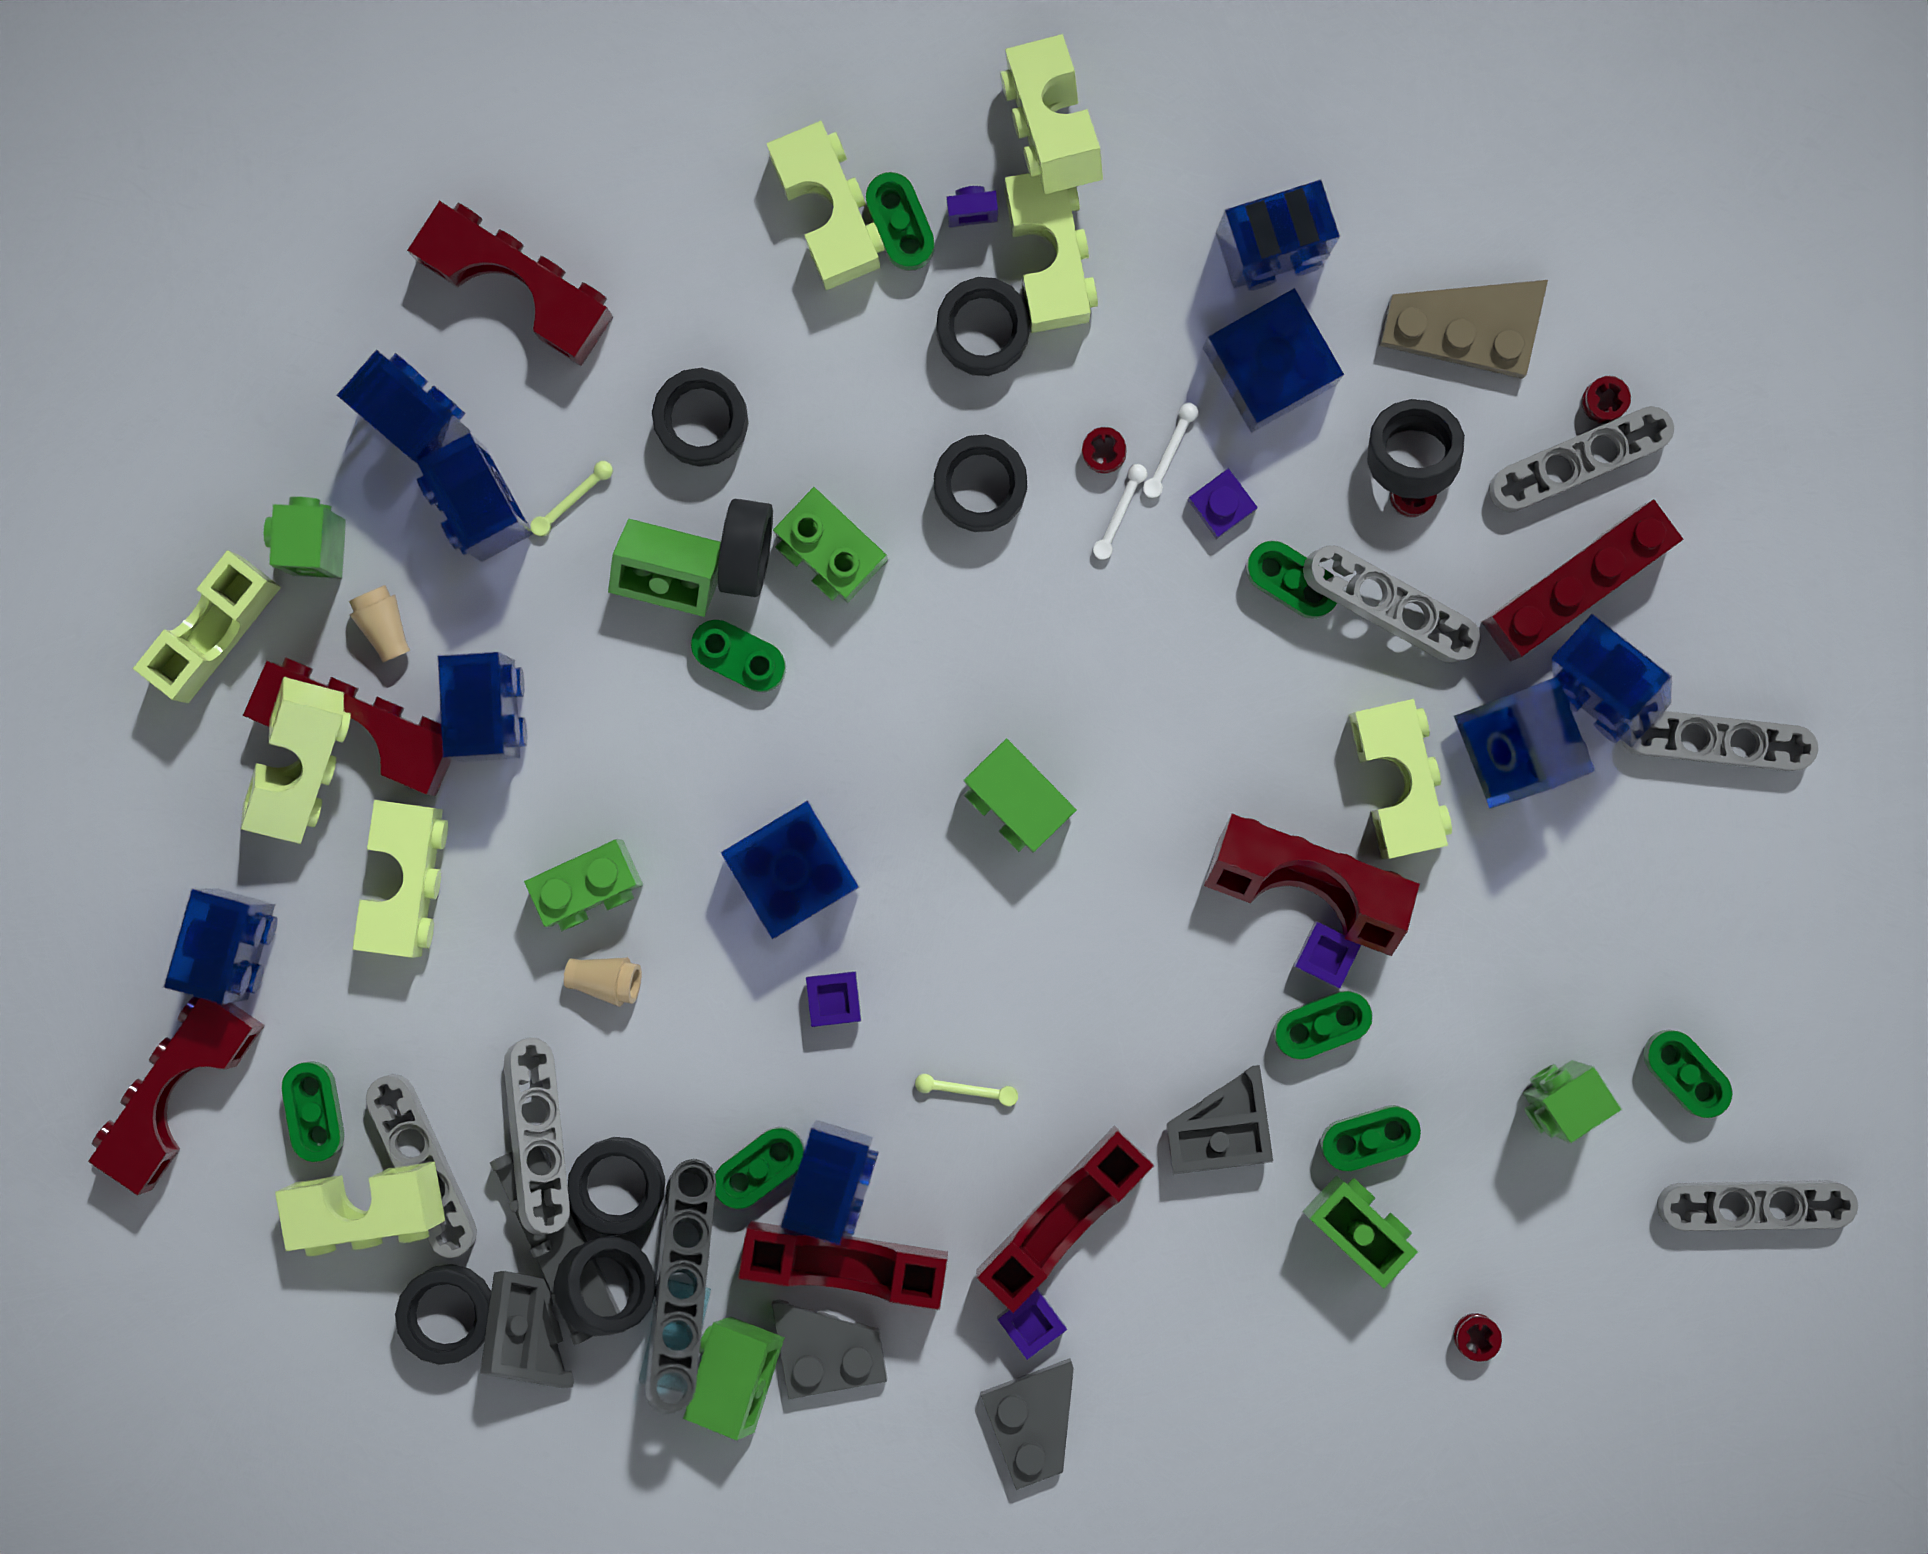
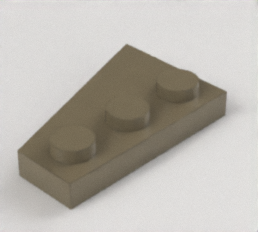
M1548 280L1393 294L1389 299L1379 346L1523 379L1527 376Z

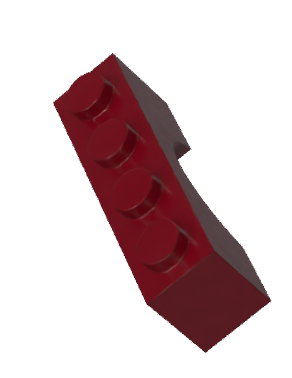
M439 200L407 249L410 255L418 263L456 287L461 286L476 276L489 273L504 274L518 279L530 289L534 299L535 320L533 332L542 342L582 366L613 318L609 309L604 305L607 298L584 282L581 283L579 288H576L562 279L566 272L546 257L540 256L536 262L521 253L524 245L505 231L499 229L496 235L488 232L479 226L483 219L466 206L457 203L454 209Z
M1655 499L1637 508L1600 535L1582 551L1517 595L1481 623L1510 662L1521 658L1684 539Z
M285 657L282 665L266 660L242 716L269 727L283 677L344 692V712L350 713L351 719L365 727L377 744L381 763L380 775L426 795H437L459 744V741L447 737L450 727L425 716H422L419 724L401 717L404 707L376 696L373 704L356 698L359 688L334 677L330 678L327 685L310 678L313 668Z
M1231 813L1218 839L1204 884L1205 887L1250 904L1260 894L1275 887L1292 886L1308 890L1324 899L1333 908L1340 919L1346 940L1389 956L1394 954L1408 932L1420 885L1417 882L1403 878L1396 872L1379 869L1358 861L1348 854L1331 851L1310 843L1303 837L1291 836L1267 827L1255 819L1243 818Z
M217 992L202 994L200 998L194 996L187 1002L177 1019L182 1023L172 1039L164 1038L155 1048L149 1059V1062L154 1066L143 1081L137 1079L131 1084L120 1101L125 1108L115 1122L109 1120L105 1123L92 1141V1145L97 1149L88 1162L137 1196L149 1192L155 1187L180 1150L170 1132L167 1120L169 1098L177 1083L187 1073L198 1067H212L223 1070L237 1067L265 1026Z
M1114 1125L976 1269V1278L1014 1313L1049 1277L1053 1268L1078 1238L1106 1211L1118 1204L1154 1167L1153 1163Z
M751 1221L746 1228L738 1279L788 1287L811 1285L840 1288L873 1295L891 1303L940 1310L948 1251L840 1235L839 1237L830 1233L814 1231L839 1239L837 1242L792 1227Z

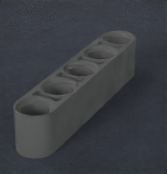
M688 1159L680 1163L670 1175L666 1185L645 1386L646 1398L650 1406L664 1414L675 1413L686 1407L693 1399L696 1391L716 1191L714 1171L706 1162L698 1159ZM690 1172L697 1174L704 1183L703 1194L698 1197H689L683 1194L678 1186L680 1175ZM684 1222L692 1224L699 1233L698 1244L691 1248L681 1247L673 1238L675 1225ZM674 1273L688 1275L694 1284L692 1296L687 1299L675 1298L668 1289L667 1282L669 1276ZM676 1323L686 1329L689 1341L684 1350L674 1351L664 1344L662 1333L665 1326ZM662 1376H676L682 1382L684 1392L679 1402L667 1403L659 1397L657 1384Z

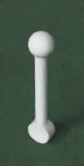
M1185 403L1180 407V421L1154 476L1144 483L1143 493L1148 498H1157L1162 493L1163 485L1161 482L1189 422H1193L1198 417V408L1192 403Z
M1134 464L1128 469V484L1103 539L1097 541L1093 547V554L1099 560H1106L1112 555L1113 548L1111 543L1138 483L1143 482L1147 477V470L1141 464Z

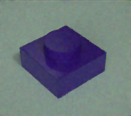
M967 186L957 189L954 196H946L949 228L998 222L996 191L985 192L983 186Z
M1229 468L1187 499L1216 539L1258 508Z
M1315 921L1293 966L1340 989L1361 945L1346 940L1343 934Z
M856 971L806 977L811 1027L862 1021Z
M1038 1288L1014 1313L1007 1308L997 1316L998 1322L1027 1360L1067 1330V1326Z

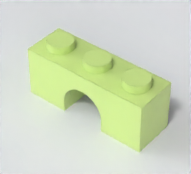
M1063 34L1005 49L1008 70L1000 71V78L1006 100H1016L1018 108L1012 109V117L1019 139L1028 138L1030 146H1026L1023 149L1030 177L1039 175L1045 195L1103 180L1100 146L1088 109L1070 114L1055 112L1061 108L1078 104L1075 70Z
M819 121L766 143L769 156L788 201L804 194L814 193L825 197L833 205V213L829 221L821 228L804 234L807 247L825 290L879 269L880 262L877 253L884 251L885 248L874 222L865 226L858 208L865 206L866 203L856 178L853 177L846 180L839 164L846 161L847 158L837 133L834 132L827 135L822 121Z
M1027 173L1005 177L1004 192L1013 237L1030 234L1042 236L1053 245L1056 252V259L1050 267L1040 272L1023 275L1022 288L1025 304L1030 316L1031 333L1089 323L1091 316L1090 308L1098 307V299L1094 278H1084L1081 260L1089 258L1085 230H1075L1072 211L1080 210L1077 187L1045 195L1039 175L1030 177V174Z
M227 550L196 590L201 593V597L191 614L175 629H164L133 669L171 700L189 704L281 587L244 557Z
M283 677L270 718L269 744L287 748L293 751L299 759L289 766L280 768L256 763L242 805L241 830L301 844L306 827L315 828L322 806V799L317 798V794L321 784H330L336 765V756L331 755L335 741L343 743L349 728L351 714L344 712V692Z
M1410 699L1349 714L1359 762L1362 763L1375 759L1388 760L1400 769L1404 778V790L1400 799L1389 807L1371 811L1381 858L1391 859L1448 846L1446 835L1452 834V824L1446 805L1439 806L1435 786L1441 785V777L1435 757H1427L1423 738L1429 737L1430 731L1424 709H1416L1415 700Z
M374 800L367 850L385 852L395 857L403 870V883L398 893L389 900H359L352 950L414 958L422 957L423 948L429 949L434 932V920L427 918L430 898H437L441 883V870L435 869L437 849H444L448 835V820L442 819L443 809Z
M435 1161L388 1168L369 1177L371 1204L368 1211L358 1209L349 1201L345 1192L342 1175L295 1182L276 1191L275 1195L285 1250L305 1249L306 1256H317L335 1251L336 1244L351 1242L352 1249L359 1250L382 1244V1237L398 1235L399 1243L414 1242L428 1238L429 1229L445 1221Z

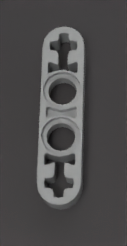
M1650 406L1639 409L1505 467L1495 474L1490 482V498L1495 506L1503 511L1515 512L1525 509L1657 452L1672 439L1674 433L1673 420L1668 412L1659 407ZM1642 418H1645L1649 424L1657 422L1660 426L1661 431L1654 435L1655 443L1648 436L1628 445L1625 436L1637 431L1644 425ZM1618 427H1624V434ZM1596 437H1608L1615 443L1617 453L1612 462L1601 463L1593 457L1591 444ZM1629 446L1635 453H1629ZM1562 456L1569 461L1572 472L1568 481L1559 483L1554 482L1548 477L1545 467L1550 457ZM1533 465L1535 479L1545 492L1539 493L1538 484L1536 483L1519 493L1521 501H1516L1513 495L1505 497L1501 488L1508 484L1506 476H1510L1513 482H1519L1533 474L1527 467Z
M1335 545L1325 546L1312 552L1305 560L1303 567L1304 578L1313 590L1437 659L1447 663L1460 662L1474 656L1478 651L1481 637L1480 631L1473 621L1351 552ZM1332 559L1334 561L1332 569L1345 577L1353 574L1355 570L1356 575L1349 582L1338 576L1325 580L1323 578L1325 570L1319 566V563ZM1366 579L1378 583L1382 590V599L1376 607L1364 603L1360 596L1361 584ZM1407 603L1417 604L1424 613L1423 625L1418 630L1410 629L1403 621L1402 612ZM1435 627L1446 633L1459 630L1458 639L1464 645L1452 650L1450 648L1452 640L1442 633L1430 635L1429 639L1428 635Z
M1648 709L1636 711L1628 715L1623 720L1619 730L1620 740L1624 747L1631 753L1644 756L1793 771L1810 766L1818 753V741L1814 734L1807 728L1798 725ZM1644 719H1647L1648 728L1667 730L1669 729L1668 720H1672L1673 725L1669 733L1671 750L1665 749L1668 741L1665 738L1648 739L1645 746L1641 745V737L1633 735V727L1642 725ZM1691 723L1701 726L1706 733L1707 740L1705 746L1698 752L1689 751L1681 742L1682 730ZM1739 729L1751 732L1756 741L1755 749L1748 757L1738 756L1731 748V737ZM1767 731H1771L1772 733L1769 738V741ZM1792 735L1795 736V743L1802 745L1804 749L1803 754L1794 756L1793 762L1790 761V754L1787 752L1775 750L1767 752L1769 742L1791 741ZM1766 753L1768 754L1769 761L1764 760Z
M526 1038L512 1045L504 1056V1073L518 1211L521 1224L527 1231L534 1235H547L559 1231L565 1226L570 1212L554 1056L551 1048L539 1038ZM526 1049H529L530 1056L539 1057L540 1065L532 1069V1084L542 1081L543 1088L534 1087L520 1092L519 1085H524L530 1081L527 1066H519L518 1058L525 1055ZM527 1098H537L545 1105L546 1117L540 1125H531L523 1118L521 1112L522 1105ZM534 1147L545 1149L550 1154L552 1160L549 1172L543 1176L532 1173L527 1165V1155ZM553 1181L554 1189L544 1190L546 1206H554L555 1216L547 1219L546 1226L544 1225L543 1218L534 1217L533 1208L540 1206L542 1203L541 1189L530 1192L529 1184L540 1185Z
M391 1074L380 1077L367 1090L366 1103L394 1167L435 1161L437 1176L442 1179L446 1188L445 1195L442 1198L443 1207L452 1201L456 1210L449 1211L446 1215L450 1224L453 1227L461 1225L464 1228L465 1234L459 1238V1247H456L452 1241L444 1243L440 1234L447 1228L445 1222H442L429 1229L427 1240L434 1252L440 1256L447 1258L458 1257L469 1250L476 1241L477 1229L475 1221L414 1087L409 1080L401 1075ZM385 1084L391 1090H401L403 1097L397 1101V1107L401 1116L412 1111L415 1118L398 1124L392 1130L387 1121L397 1119L395 1111L391 1105L382 1107L379 1102V1097L385 1094L383 1087ZM415 1129L424 1137V1149L419 1156H406L399 1149L398 1139L404 1130Z
M1828 1180L1676 1183L1662 1190L1658 1197L1657 1209L1665 1223L1684 1231L1829 1229L1845 1227L1851 1223L1857 1215L1858 1202L1856 1195L1850 1188L1841 1183ZM1809 1190L1807 1199L1813 1201H1827L1830 1199V1192L1833 1191L1834 1197L1843 1200L1842 1208L1834 1209V1217H1831L1830 1212L1823 1209L1808 1208L1804 1191ZM1787 1191L1794 1198V1210L1787 1218L1777 1219L1770 1212V1200L1776 1193ZM1705 1192H1709L1707 1201L1704 1196ZM1730 1192H1738L1745 1202L1744 1212L1734 1220L1725 1219L1720 1213L1719 1208L1723 1196ZM1683 1193L1688 1201L1707 1203L1710 1220L1705 1221L1707 1213L1702 1210H1688L1685 1212L1684 1220H1681L1679 1214L1671 1211V1203H1678L1680 1194ZM1807 1211H1808L1809 1216H1810L1809 1219H1805L1806 1216H1807Z

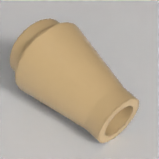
M386 585L349 601L353 613L349 615L378 652L382 662L410 651L405 639L396 595L390 596Z
M628 957L589 960L571 958L565 967L564 986L565 988L578 990L618 1007H621L623 1003L633 1004L638 997L641 986V966L631 963Z

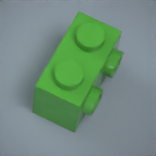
M815 487L773 529L776 537L781 540L775 548L795 567L802 561L817 574L811 582L831 601L839 595L848 603L888 561L887 554Z
M295 496L289 497V505L273 504L272 517L266 518L263 532L264 544L266 547H270L269 565L292 576L342 579L346 520L332 512V506L320 504V499Z
M628 518L612 554L608 593L705 617L718 585V562L721 542Z
M1007 738L963 780L970 788L963 796L983 816L991 810L1005 824L999 830V833L1018 852L1025 846L1032 853L1035 852L1077 811Z
M620 839L612 840L524 881L544 927L558 924L561 932L589 920L586 911L604 903L608 911L633 900L634 896L631 890L643 885L626 845Z
M1571 1060L1559 1069L1555 1064L1542 1069L1531 1077L1530 1082L1533 1086L1522 1092L1530 1104L1524 1108V1111L1538 1132H1546L1550 1138L1555 1136L1569 1143L1574 1142L1622 1110L1595 1067Z
M1335 1176L1302 1212L1384 1289L1418 1253L1407 1241L1412 1232L1391 1212L1383 1219L1370 1206L1376 1198L1354 1177L1346 1184L1338 1176Z
M732 1316L713 1322L705 1330L701 1338L699 1354L703 1356L697 1372L696 1391L693 1399L686 1407L683 1419L736 1441L755 1433L785 1337Z

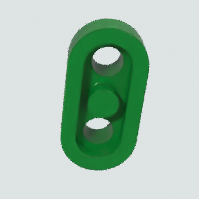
M886 172L876 176L867 187L866 204L883 242L885 252L891 263L896 267L906 271L918 270L931 260L935 246L932 230L914 187L905 176L899 173ZM888 194H895L900 198V203L897 207L889 209L883 206L882 199ZM914 239L918 242L919 249L913 254H907L900 248L903 241Z
M1267 541L1258 545L1249 555L1246 563V573L1250 582L1257 589L1305 618H1320L1332 611L1337 605L1336 602L1322 594L1319 602L1311 603L1306 600L1304 590L1309 585L1304 578L1303 567L1307 557L1279 541ZM1267 559L1275 560L1279 565L1278 575L1267 576L1262 570L1263 561ZM1324 569L1325 574L1323 578L1325 580L1334 577L1332 573Z
M718 619L702 623L693 633L691 639L692 653L696 660L704 667L755 692L771 691L783 681L786 674V662L782 653L774 645L726 621ZM714 635L722 636L725 641V646L719 653H711L707 649V641ZM763 657L769 661V670L764 675H755L751 670V664L756 658Z
M1338 991L1283 1013L1274 1026V1040L1277 1047L1285 1055L1294 1059H1308L1363 1037L1371 1026L1372 1010L1367 1000L1361 995L1351 991ZM1343 1006H1348L1353 1011V1019L1346 1025H1341L1336 1019L1338 1009ZM1296 1024H1303L1307 1029V1036L1300 1043H1295L1290 1038V1030Z
M1662 1030L1649 1038L1644 1048V1061L1647 1068L1686 1111L1702 1118H1713L1727 1110L1733 1095L1729 1079L1688 1035L1675 1030ZM1671 1045L1675 1049L1676 1057L1673 1062L1665 1064L1661 1059V1052L1663 1048ZM1705 1082L1709 1086L1710 1093L1705 1100L1699 1101L1695 1095V1089L1697 1085Z
M308 1061L297 1064L287 1071L281 1086L290 1142L293 1150L300 1158L309 1162H321L336 1155L341 1149L345 1138L336 1081L331 1070L322 1063ZM308 1077H312L318 1082L319 1089L315 1095H309L304 1090V1081ZM316 1126L324 1128L327 1132V1140L324 1144H318L313 1140L312 1132Z
M1388 1105L1331 1123L1322 1134L1320 1148L1325 1160L1334 1168L1341 1171H1355L1409 1154L1419 1143L1421 1128L1418 1119L1412 1112L1401 1106ZM1391 1121H1397L1401 1126V1133L1395 1139H1388L1384 1133L1385 1126ZM1345 1135L1351 1136L1354 1142L1352 1150L1348 1153H1340L1336 1146L1338 1139Z
M773 1127L762 1133L718 1168L715 1173V1194L724 1205L734 1209H743L757 1202L799 1169L805 1156L802 1139L795 1131L787 1127ZM784 1143L789 1149L788 1158L782 1161L774 1159L771 1155L772 1145ZM735 1173L745 1174L749 1179L748 1188L741 1191L736 1190L731 1184L732 1175Z

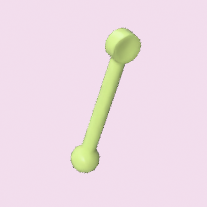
M607 461L596 463L594 473L545 517L539 516L532 520L530 525L531 531L541 537L548 535L552 528L551 524L598 481L607 480L612 476V465Z
M921 1074L915 1080V1087L921 1093L939 1090L1000 1100L1005 1106H1012L1018 1100L1017 1090L1012 1086H1004L1000 1090L934 1080L929 1074Z

